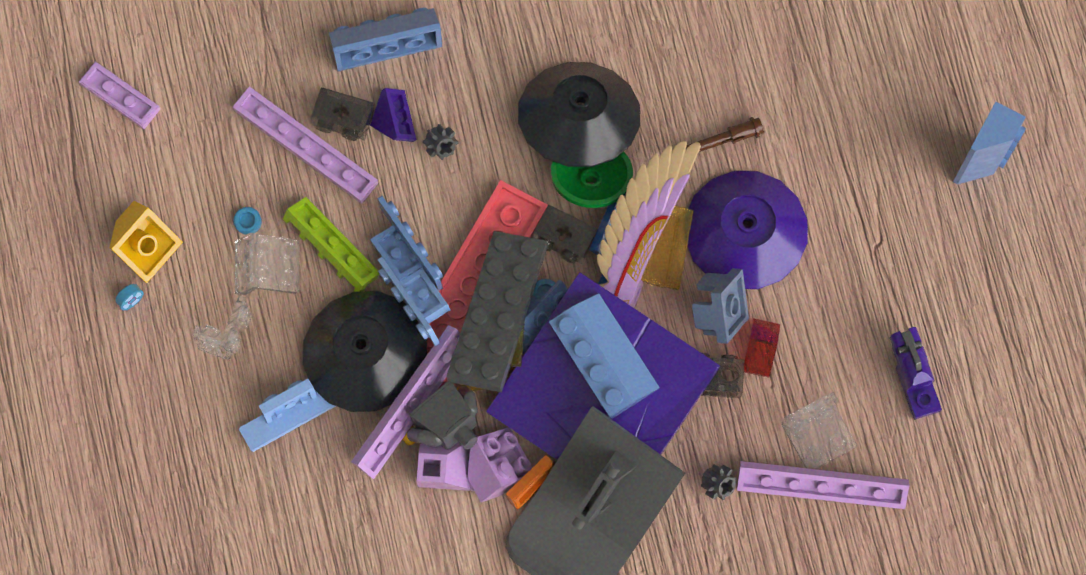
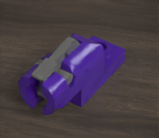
M911 327L906 332L901 333L898 331L890 335L892 350L898 364L896 371L914 420L941 412L942 408L933 386L935 380L917 328Z

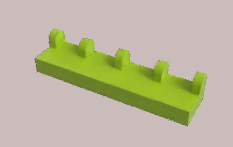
M307 197L286 210L282 220L286 224L291 222L301 232L299 237L303 241L308 239L319 250V258L321 260L326 258L338 270L336 275L340 279L345 277L355 287L353 292L364 291L366 286L378 279L380 275L378 270Z

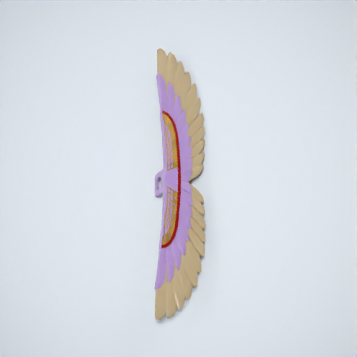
M687 141L679 142L673 151L672 146L669 145L663 150L660 157L657 153L653 155L647 168L645 164H642L635 180L633 178L629 180L626 197L624 198L623 195H620L616 210H613L611 214V226L607 225L605 228L607 243L605 240L601 241L600 251L602 256L600 254L597 255V263L601 273L608 282L600 284V286L633 308H635L642 290L643 281L641 278L651 254L690 178L689 174L701 148L699 142L692 143L687 149Z

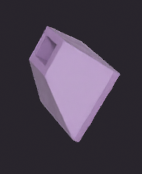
M508 427L478 436L476 444L470 448L467 479L480 502L499 497L508 492L532 469L531 462L523 452L511 428Z
M459 442L450 449H445L441 445L433 447L420 444L417 486L474 491L467 479L470 449L466 450Z

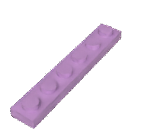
M250 86L234 104L233 110L361 204L377 186L378 180Z
M450 325L447 326L438 339L440 344L432 347L351 461L372 479L376 477L413 425L409 414L436 392L445 380L460 336V332Z
M740 461L737 491L905 509L909 490L908 479Z

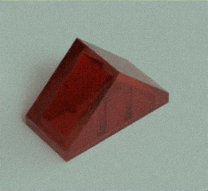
M753 318L742 372L767 378L770 377L781 324Z

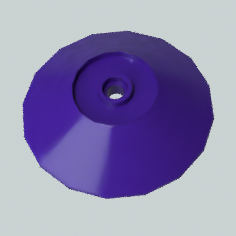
M731 171L711 179L693 196L685 215L684 240L693 262L705 274H728L732 268L743 269L745 289H761L782 281L799 264L808 243V220L799 198L781 180L759 171ZM750 221L753 226L746 228L743 222Z

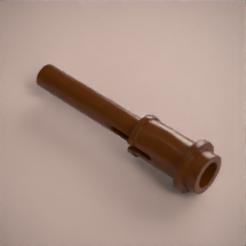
M750 117V121L728 127L726 132L697 141L701 144L699 152L730 141L735 144L753 136L756 138L760 137V134L764 133L761 120Z

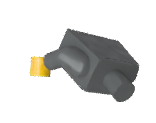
M447 381L409 414L416 428L411 426L402 440L407 445H413L414 443L433 447L441 445L445 449H450L459 442L466 450L472 448L478 440V437L471 431L477 425L475 416L478 408L475 393L467 385H461L456 388L452 382Z

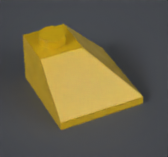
M133 201L116 220L109 248L145 283H148L183 242L148 207Z

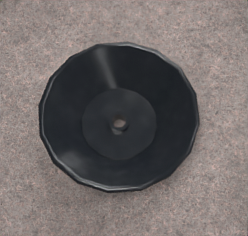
M566 62L543 70L527 84L518 102V125L527 143L545 159L567 167H594L614 160L632 145L641 126L640 103L631 85L613 70L591 62Z
M380 291L352 292L331 301L313 318L303 340V367L314 390L329 404L350 412L378 411L393 404L427 356V339L424 340L416 325L419 322L417 319L411 321L403 309L406 304L403 301L399 303L395 297ZM360 342H366L365 348H357Z

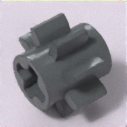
M438 124L437 127L427 130L428 133L423 143L427 147L426 152L431 157L437 155L443 160L444 157L454 154L455 145L459 144V142L454 137L455 132L450 127L444 129Z
M715 464L708 468L702 476L701 487L706 489L705 495L714 500L717 497L725 500V497L730 496L735 490V481L737 480L735 476L731 475L732 469L725 465L719 467Z

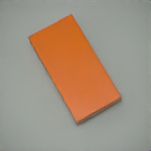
M547 455L506 493L510 504L516 509H520L539 490L554 467L553 461Z

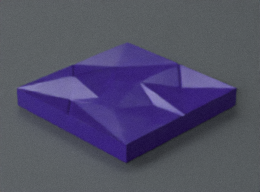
M579 272L504 384L502 392L498 393L486 412L556 460L559 459L592 406L609 417L549 321L567 309L599 293L660 387L612 420L662 455L721 366Z

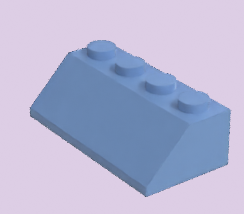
M418 8L411 14H393L385 20H367L359 26L351 28L341 26L336 28L334 32H329L338 71L442 47L441 27L434 8Z
M995 102L953 183L958 185L990 176L995 173L998 166L1004 168L1026 130L1025 127L1021 126L1026 117Z
M599 293L572 306L549 321L610 418L613 419L660 388Z

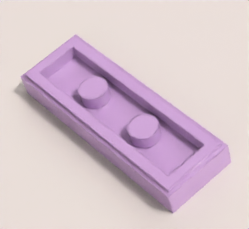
M96 61L79 81L82 87L143 130L160 110L156 103Z

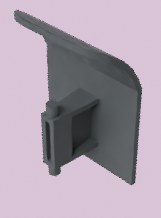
M592 406L547 478L510 529L506 537V549L509 557L531 575H617L686 473Z

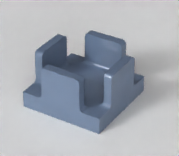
M732 268L728 274L706 273L697 283V290L712 291V303L698 301L693 303L695 328L703 329L704 335L716 336L717 343L728 344L749 319L743 269Z

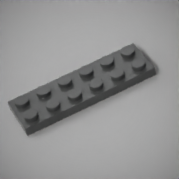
M497 231L493 232L446 376L448 382L502 392L548 248L546 240Z

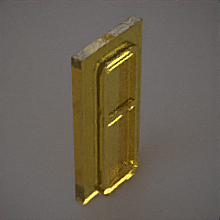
M679 206L674 207L642 275L641 280L646 284L674 290L680 289L693 210Z

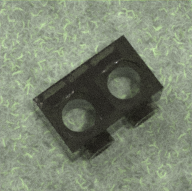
M702 353L721 367L701 396L741 398L743 394L744 359H738L736 355H722L721 358H711L709 354ZM725 370H731L735 373L736 379L727 381L722 377L721 373Z

